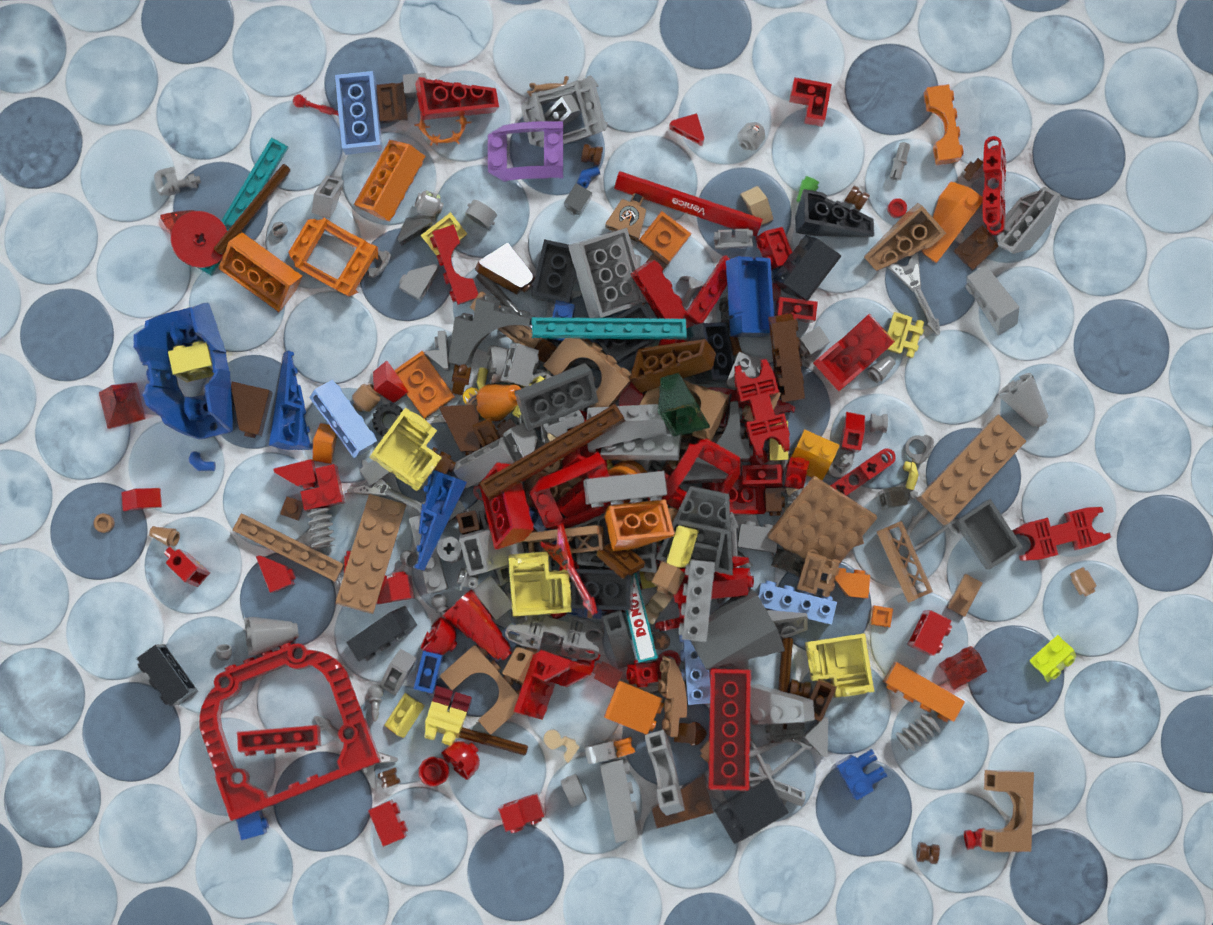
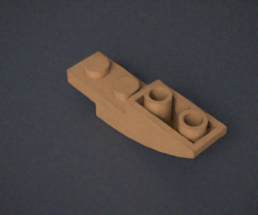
M663 656V661L660 663L661 680L658 683L660 695L666 697L664 701L665 718L662 721V729L668 736L678 737L679 718H687L686 690L675 660L668 656Z

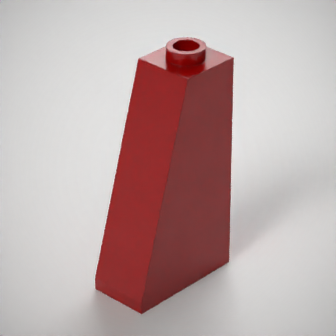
M733 568V575L714 572L711 599L748 595L750 588H753L754 577L750 574V568ZM685 575L676 595H674L675 603L686 602L687 595H683L684 583L688 584L689 576Z

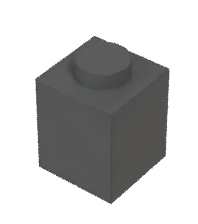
M575 183L564 201L565 210L572 215L578 214L581 216L592 198V192Z

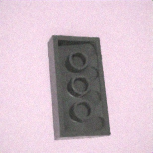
M585 363L515 391L516 400L528 431L598 402L592 370Z

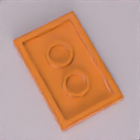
M423 351L394 370L409 391L407 396L424 419L440 409V406H444L456 398Z

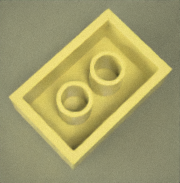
M204 341L192 343L193 346L189 347L184 345L176 346L172 351H168L172 373L183 381L191 382L214 375L208 348L210 346L204 343Z

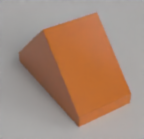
M320 423L313 439V461L332 464L337 435L328 424Z

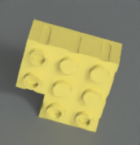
M405 407L369 458L378 462L380 466L395 474L397 478L405 484H409L415 491H418L442 458L426 446L437 430L424 418Z
M548 552L508 555L513 616L572 612L569 573L566 570L549 571Z
M865 633L805 642L811 681L830 679L831 684L837 686L833 697L854 696L874 692Z

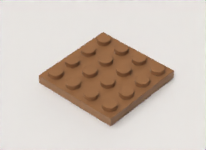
M813 476L767 535L769 539L806 560L807 553L811 552L827 557L825 564L831 565L833 559L839 560L840 563L875 522L877 516Z

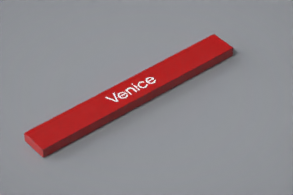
M621 171L617 175L615 190L630 195L636 193L644 197L645 200L732 229L748 228L753 231V236L757 237L763 221L762 218Z

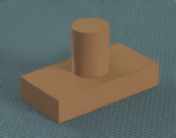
M964 574L947 608L965 617L983 583Z

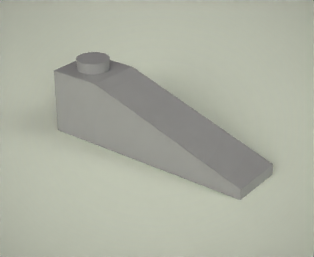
M767 610L780 637L788 638L808 630L807 613Z

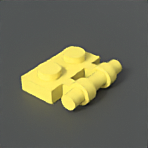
M893 312L887 333L894 339L895 343L887 350L901 354L903 348L908 349L906 357L913 358L919 348L917 344L924 331L922 329L924 321L917 320L916 325L913 326L910 325L912 317ZM908 332L913 333L910 342L905 341Z

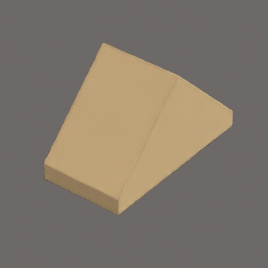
M758 186L740 194L749 214L763 219L761 226L774 220L768 198Z

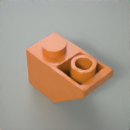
M839 568V573L835 576L834 582L847 597L868 598L870 575L865 574L863 570H854V573H848L846 569Z

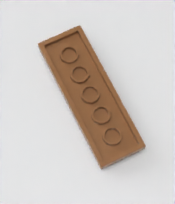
M369 494L335 604L374 614L406 504Z

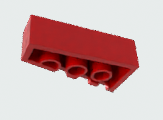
M418 77L415 83L421 120L495 113L499 108L496 88L463 85L457 82L449 83L437 79L429 80L424 77Z

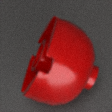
M439 617L431 625L433 628L430 633L427 631L422 641L421 649L422 651L445 655L448 651L452 652L456 647V630L450 622Z
M456 741L452 746H447L441 753L445 761L453 765V770L466 780H469L476 773L480 765V758L477 754L479 750L472 743L468 745L463 741Z

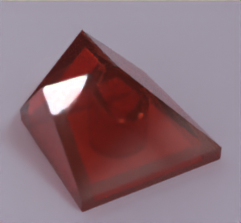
M137 383L115 384L99 392L108 429L146 419Z

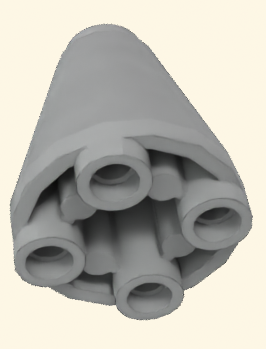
M259 617L244 618L249 656L261 654L299 638L297 623Z

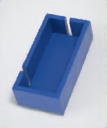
M737 256L727 260L729 316H733L732 319H729L730 335L733 337L762 338L769 336L768 317L774 316L770 258Z

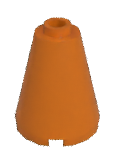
M488 384L483 386L476 395L478 412L484 419L491 418L492 421L496 422L503 420L518 406L515 391L520 390L521 387L507 384Z

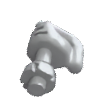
M174 167L158 170L154 175L156 190L161 196L179 194L182 187L198 188L197 184L201 183L200 176L195 177L194 173L188 175L186 179L178 181ZM162 177H166L167 183L164 186L162 182Z

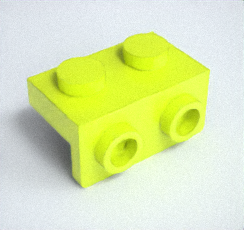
M1057 635L1029 661L1044 676L1045 680L1050 682L1052 679L1058 678L1066 666L1069 667L1074 663L1076 654L1074 649Z

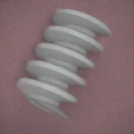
M330 507L310 510L312 512L307 514L308 518L313 519L308 522V525L314 526L309 530L310 533L315 534L310 537L311 541H316V543L311 545L312 548L319 549L335 546L330 544L335 538L329 537L330 534L334 533V530L328 529L333 523L327 522L332 517V515L326 514L327 511L331 510Z
M449 536L438 543L437 553L440 558L450 563H455L462 559L463 552L458 539ZM451 546L455 548L451 553L447 552L448 549H451Z
M928 712V716L925 714L921 715L922 721L916 718L915 725L909 723V730L902 728L903 735L899 732L896 733L897 738L907 751L908 748L915 751V743L921 747V739L928 742L926 735L935 737L933 730L938 733L941 732L938 724Z

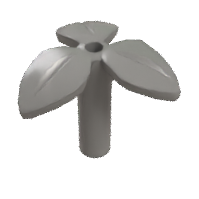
M682 276L679 280L689 282V288L682 301V306L688 308L696 289L702 288L704 283L691 276Z

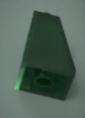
M676 373L661 377L658 413L673 437L710 428V424L680 374Z

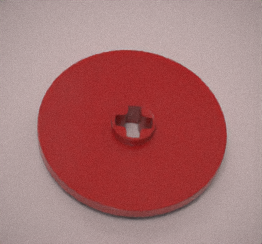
M204 211L189 212L181 216L174 224L170 237L171 246L176 256L185 264L196 268L210 267L223 258L224 253L222 255L218 254L214 247L225 235L227 229L222 221L211 213ZM201 235L203 236V241L205 242H200L199 244L196 242V237H199Z

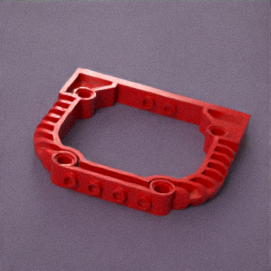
M291 643L281 645L280 650L275 652L272 650L263 652L260 658L254 659V657L245 659L243 661L244 664L237 667L236 664L224 668V672L219 673L214 678L215 687L208 693L203 702L199 725L230 821H235L255 811H260L382 762L349 675L342 664L334 657L321 651L308 650L302 644L291 645ZM297 649L303 650V656L300 659L294 657ZM285 666L297 670L313 666L322 672L329 682L344 723L338 732L339 739L344 743L341 755L337 760L339 769L321 777H318V774L306 778V783L301 785L299 782L288 785V790L268 797L266 791L249 783L250 774L248 771L237 768L222 727L221 713L224 702L238 695L243 683ZM227 677L230 683L228 687L223 688L221 682ZM351 728L354 731V736L348 740L344 734L347 729ZM237 773H241L243 776V780L239 784L234 780V776Z

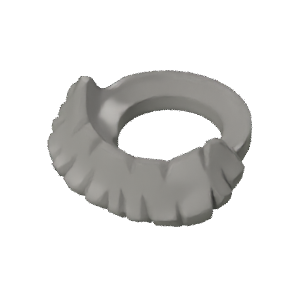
M378 250L382 264L379 268L369 267L367 270L368 277L374 278L385 270L391 257L388 251L382 252Z
M915 435L907 440L905 451L908 457L912 459V462L922 464L929 458L934 447V439L929 435ZM913 440H920L926 446V450L923 454H913L909 450V444Z

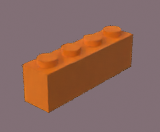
M893 662L883 680L887 684L886 688L894 693L897 691L903 693L904 699L911 703L914 700L921 704L920 708L929 713L931 710L938 714L937 718L946 723L948 720L955 721L965 703L964 700L898 662Z

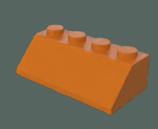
M389 139L353 205L379 219L390 222L396 213L398 205L404 199L409 185L412 184L414 176L422 166L425 155L410 144Z
M243 232L228 242L218 268L278 312L283 309L295 293L302 279L301 274Z

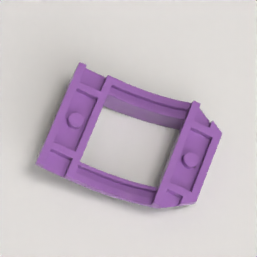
M563 121L507 124L488 134V173L496 176L503 182L520 179H563ZM544 132V166L507 168V134Z

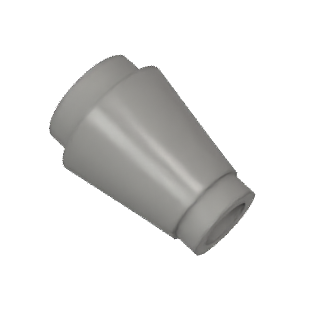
M887 356L869 367L867 374L872 381L878 383L885 379L896 363L892 357Z

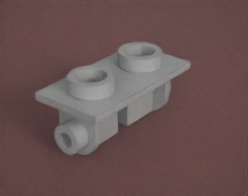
M748 228L735 229V235L732 236V230H718V232H714L715 249L726 250L728 248L745 249L753 247V231Z
M466 566L465 569H460L457 583L460 584V590L462 591L463 586L470 589L478 586V574L469 576Z

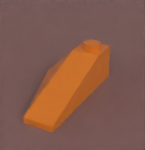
M950 181L939 196L933 214L934 220L946 234L932 247L923 249L921 253L937 263L982 204L983 197L970 187Z

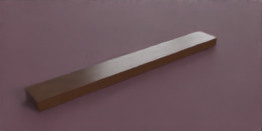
M614 404L479 484L490 501L624 423L626 420L617 405Z

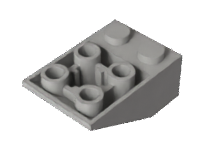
M490 528L463 534L459 537L469 576L508 565L509 554L525 553L522 542L501 549H494Z

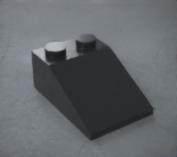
M769 778L750 787L749 790H745L723 801L714 809L734 844L750 837L789 813Z

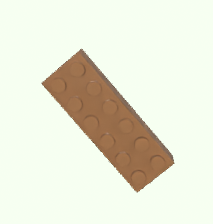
M998 414L983 427L916 500L941 524L946 525L950 523L1021 448L1026 440Z

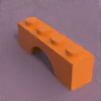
M949 84L927 87L924 92L926 110L939 116L945 128L943 138L933 146L935 164L942 165L959 162L963 156V146L959 144L960 128L956 126L957 110L953 108L952 103L954 101V92L950 90Z

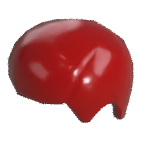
M429 757L422 761L418 768L419 778L427 786H439L447 780L449 766L443 758Z

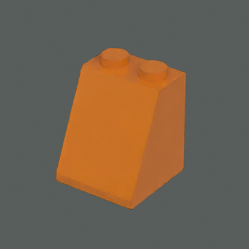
M619 680L604 718L647 735L649 731L653 732L657 722L654 721L656 713H661L664 703L661 702V697Z

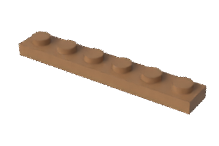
M242 513L232 529L335 582L344 567L343 563Z

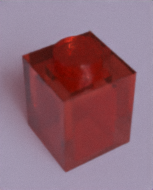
M602 661L601 664L597 663L592 673L595 674L594 679L615 689L623 671Z

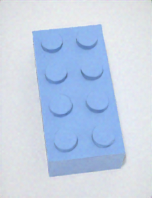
M373 71L335 75L341 142L345 155L383 151L376 78Z

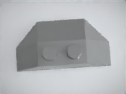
M1043 187L1039 191L1021 197L1005 216V229L1001 234L997 235L998 246L1013 254L1030 250L1053 222L1061 195L1047 187ZM1001 223L997 226V231L1001 228Z

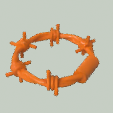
M459 116L460 119L455 121H460L461 131L458 134L452 131V137L444 140L439 139L440 134L438 137L434 136V134L430 136L426 131V128H430V126H426L424 120L420 119V123L414 124V126H418L421 132L431 140L430 146L433 143L436 145L438 143L451 142L460 144L458 140H460L466 124L471 123V121L467 122L464 116Z

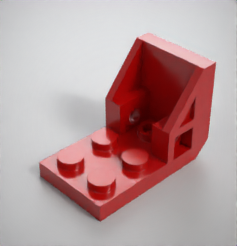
M869 313L813 364L838 391H841L894 344L895 341Z
M540 650L531 659L514 712L543 720L555 683L569 687L590 676L593 668Z

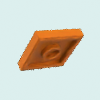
M661 211L639 239V242L652 252L656 250L671 262L692 233Z

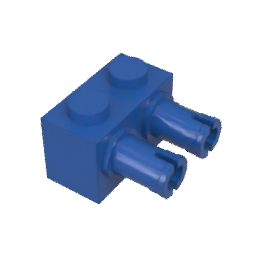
M872 749L859 757L849 755L834 764L851 795L856 800L874 791L872 788L873 784L888 777L882 766L867 775L862 771L863 767L878 760L876 755H873L875 753Z

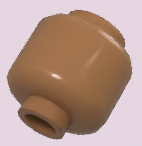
M371 383L368 385L362 384L352 395L353 406L360 412L363 410L366 412L372 411L381 400L379 393L374 391V385Z

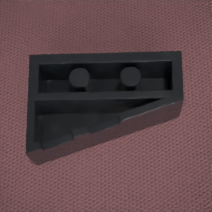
M403 606L389 612L346 643L358 662L364 659L369 661L377 656L375 652L378 650L384 651L391 646L392 641H398L405 637L406 632L417 626V623L407 607Z

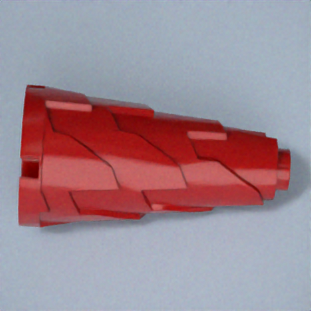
M472 589L443 615L448 622L459 629L467 638H471L495 659L499 660L501 658L504 660L511 654L509 651L511 648L510 644L504 638L501 630L491 619L492 616Z

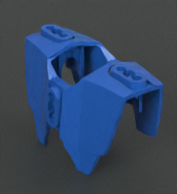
M202 303L146 320L144 328L133 335V348L138 353L142 365L148 366L146 376L150 383L145 385V391L142 394L146 406L159 415L163 423L168 427L199 440L233 432L232 388L226 357L227 352L210 304ZM204 341V343L210 346L208 348L214 375L205 385V395L185 397L178 385L177 376L172 373L168 351H172L176 346L184 345L189 347L193 346L192 343Z

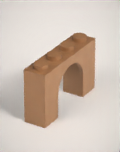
M565 338L543 365L555 376L569 370L580 357L593 360L601 370L602 381L596 391L598 402L590 405V408L612 406L631 384V373L627 369L619 367L616 364L617 361L612 356L606 355L601 351L602 347L599 344L592 343L589 339Z
M678 380L666 384L668 392L671 393L670 395H672L675 401L688 400L699 406L700 410L692 423V436L712 440L728 409V395L707 389L704 386L689 383L686 380ZM664 386L648 390L640 405L660 404L663 392L665 391Z
M474 645L446 669L440 677L451 690H454L474 673H485L494 678L499 687L498 700L489 711L478 719L491 735L516 713L514 708L521 690L518 689L516 691L513 688L512 684L514 682L499 672L501 667L495 660L490 661L486 657L488 655L486 650Z
M985 770L984 790L1006 792L1011 797L1013 803V815L1006 827L982 831V850L992 852H1031L1034 772L1022 770Z

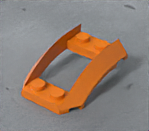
M326 218L307 220L288 252L296 268L347 296L359 293L356 288L374 258L378 260L377 246L342 229ZM324 231L356 248L339 279L324 273L306 262Z

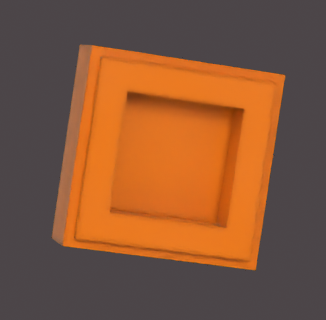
M873 605L870 625L890 628L893 608Z

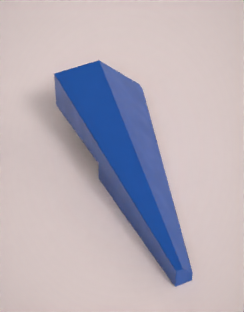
M288 350L283 354L269 446L283 450H312L313 443L310 444L308 435L310 428L306 426L304 416L306 409L301 385H298L296 378L298 371L297 368H294L292 359L294 352Z
M434 470L429 475L428 485L424 486V491L427 493L425 504H422L419 526L421 542L420 545H417L416 550L419 552V558L414 568L425 570L465 488L466 481Z

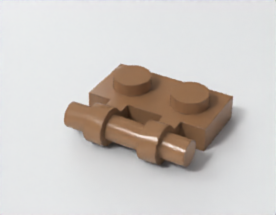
M808 552L797 589L816 595L817 588L823 589L822 595L829 597L831 591L834 590V580L840 570L838 568L840 561L833 559L831 565H826L827 557ZM822 572L828 574L826 581L820 580Z

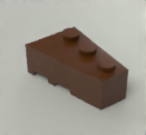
M703 773L680 788L684 811L665 815L660 809L659 802L651 807L657 829L714 813Z

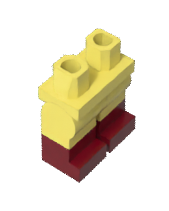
M436 686L425 721V738L435 740L436 734L439 732L444 734L442 743L452 746L455 739L459 738L472 704V697L455 692L453 697L452 690Z

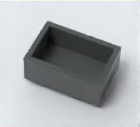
M991 499L985 500L954 521L985 569L993 568L1023 548Z

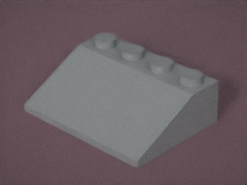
M627 228L568 245L589 318H602L636 306L641 302H647L630 274L638 268Z

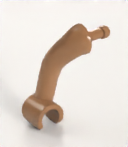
M564 77L563 84L547 83L536 85L535 83H530V88L534 90L527 91V93L531 97L534 92L538 93L566 85L569 77Z

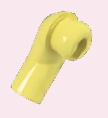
M479 368L476 381L478 389L486 385L488 369Z
M906 461L904 462L903 470L908 471L909 476L905 488L914 490L919 476L918 470L914 462Z

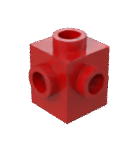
M634 660V664L627 665L626 676L629 684H636V688L648 687V683L658 682L657 662L639 663L638 660Z

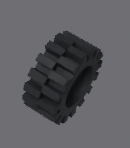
M391 403L382 404L380 408H377L376 412L373 413L372 419L376 432L384 437L390 428H386L383 425V418L387 414H394L398 418L403 409Z

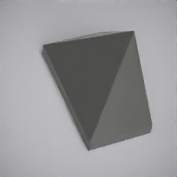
M405 218L398 237L401 246L433 226L432 221L424 218Z

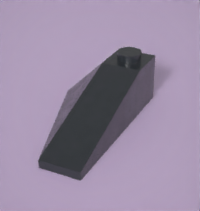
M807 189L802 191L795 215L796 233L810 236H874L873 218L855 209L850 210L842 206V203L838 200L834 202L826 198L827 195L822 192Z

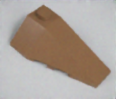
M917 203L867 252L864 258L878 271L896 263L900 259L932 247L946 232L921 204Z

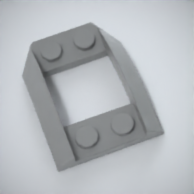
M591 75L580 81H574L554 89L538 93L534 92L528 102H525L521 107L524 122L545 121L541 107L542 104L555 102L562 96L576 93L585 127L563 134V144L603 132L608 125V122L604 120L596 88L599 85ZM527 132L530 144L544 147V132Z

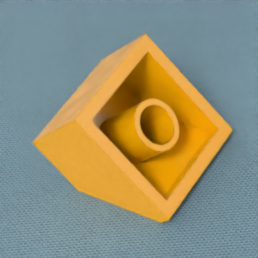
M804 429L791 457H800L810 461L807 476L811 478L815 476L823 481L840 445Z

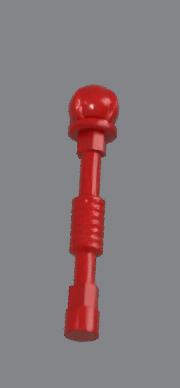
M300 94L293 98V104L298 108L312 107L320 112L339 116V112L334 110V108L312 103Z

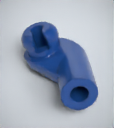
M598 166L581 171L577 184L587 189L591 178L600 175Z
M191 452L189 463L196 470L215 471V462H204L200 458L199 452Z

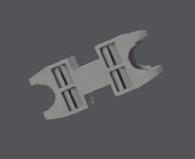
M511 612L512 618L520 624L509 625L506 628L505 635L510 641L538 650L541 643L561 647L560 655L579 660H594L598 657L599 648L590 641L602 639L604 629L601 625L571 615L569 622L549 618V614H540V618H538V615L513 616ZM591 630H596L599 634L593 633ZM510 631L516 632L518 635H514ZM586 650L593 651L594 653L590 654Z

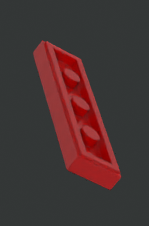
M726 255L722 256L684 314L695 325L705 321L727 287L726 261L730 260V258Z

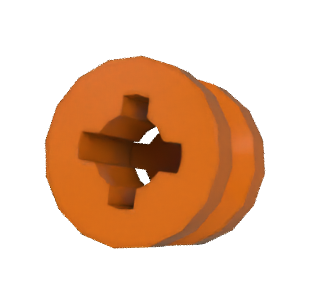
M631 737L613 742L617 749V757L635 753V748L631 745Z

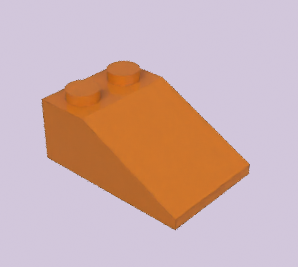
M666 500L609 505L605 514L613 551L634 549L675 535Z

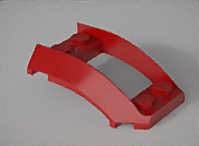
M707 438L700 440L698 444H690L674 471L665 481L667 495L661 496L662 500H666V503L671 507L680 509L687 492L680 489L679 485L686 477L697 457L728 474L717 491L728 494L740 475V457Z
M599 452L559 471L539 477L535 486L530 490L529 495L545 528L557 529L558 525L563 524L566 529L607 512L611 502L603 503L604 506L592 507L563 519L549 489L584 473L587 474L588 479L610 477L604 464L606 462Z

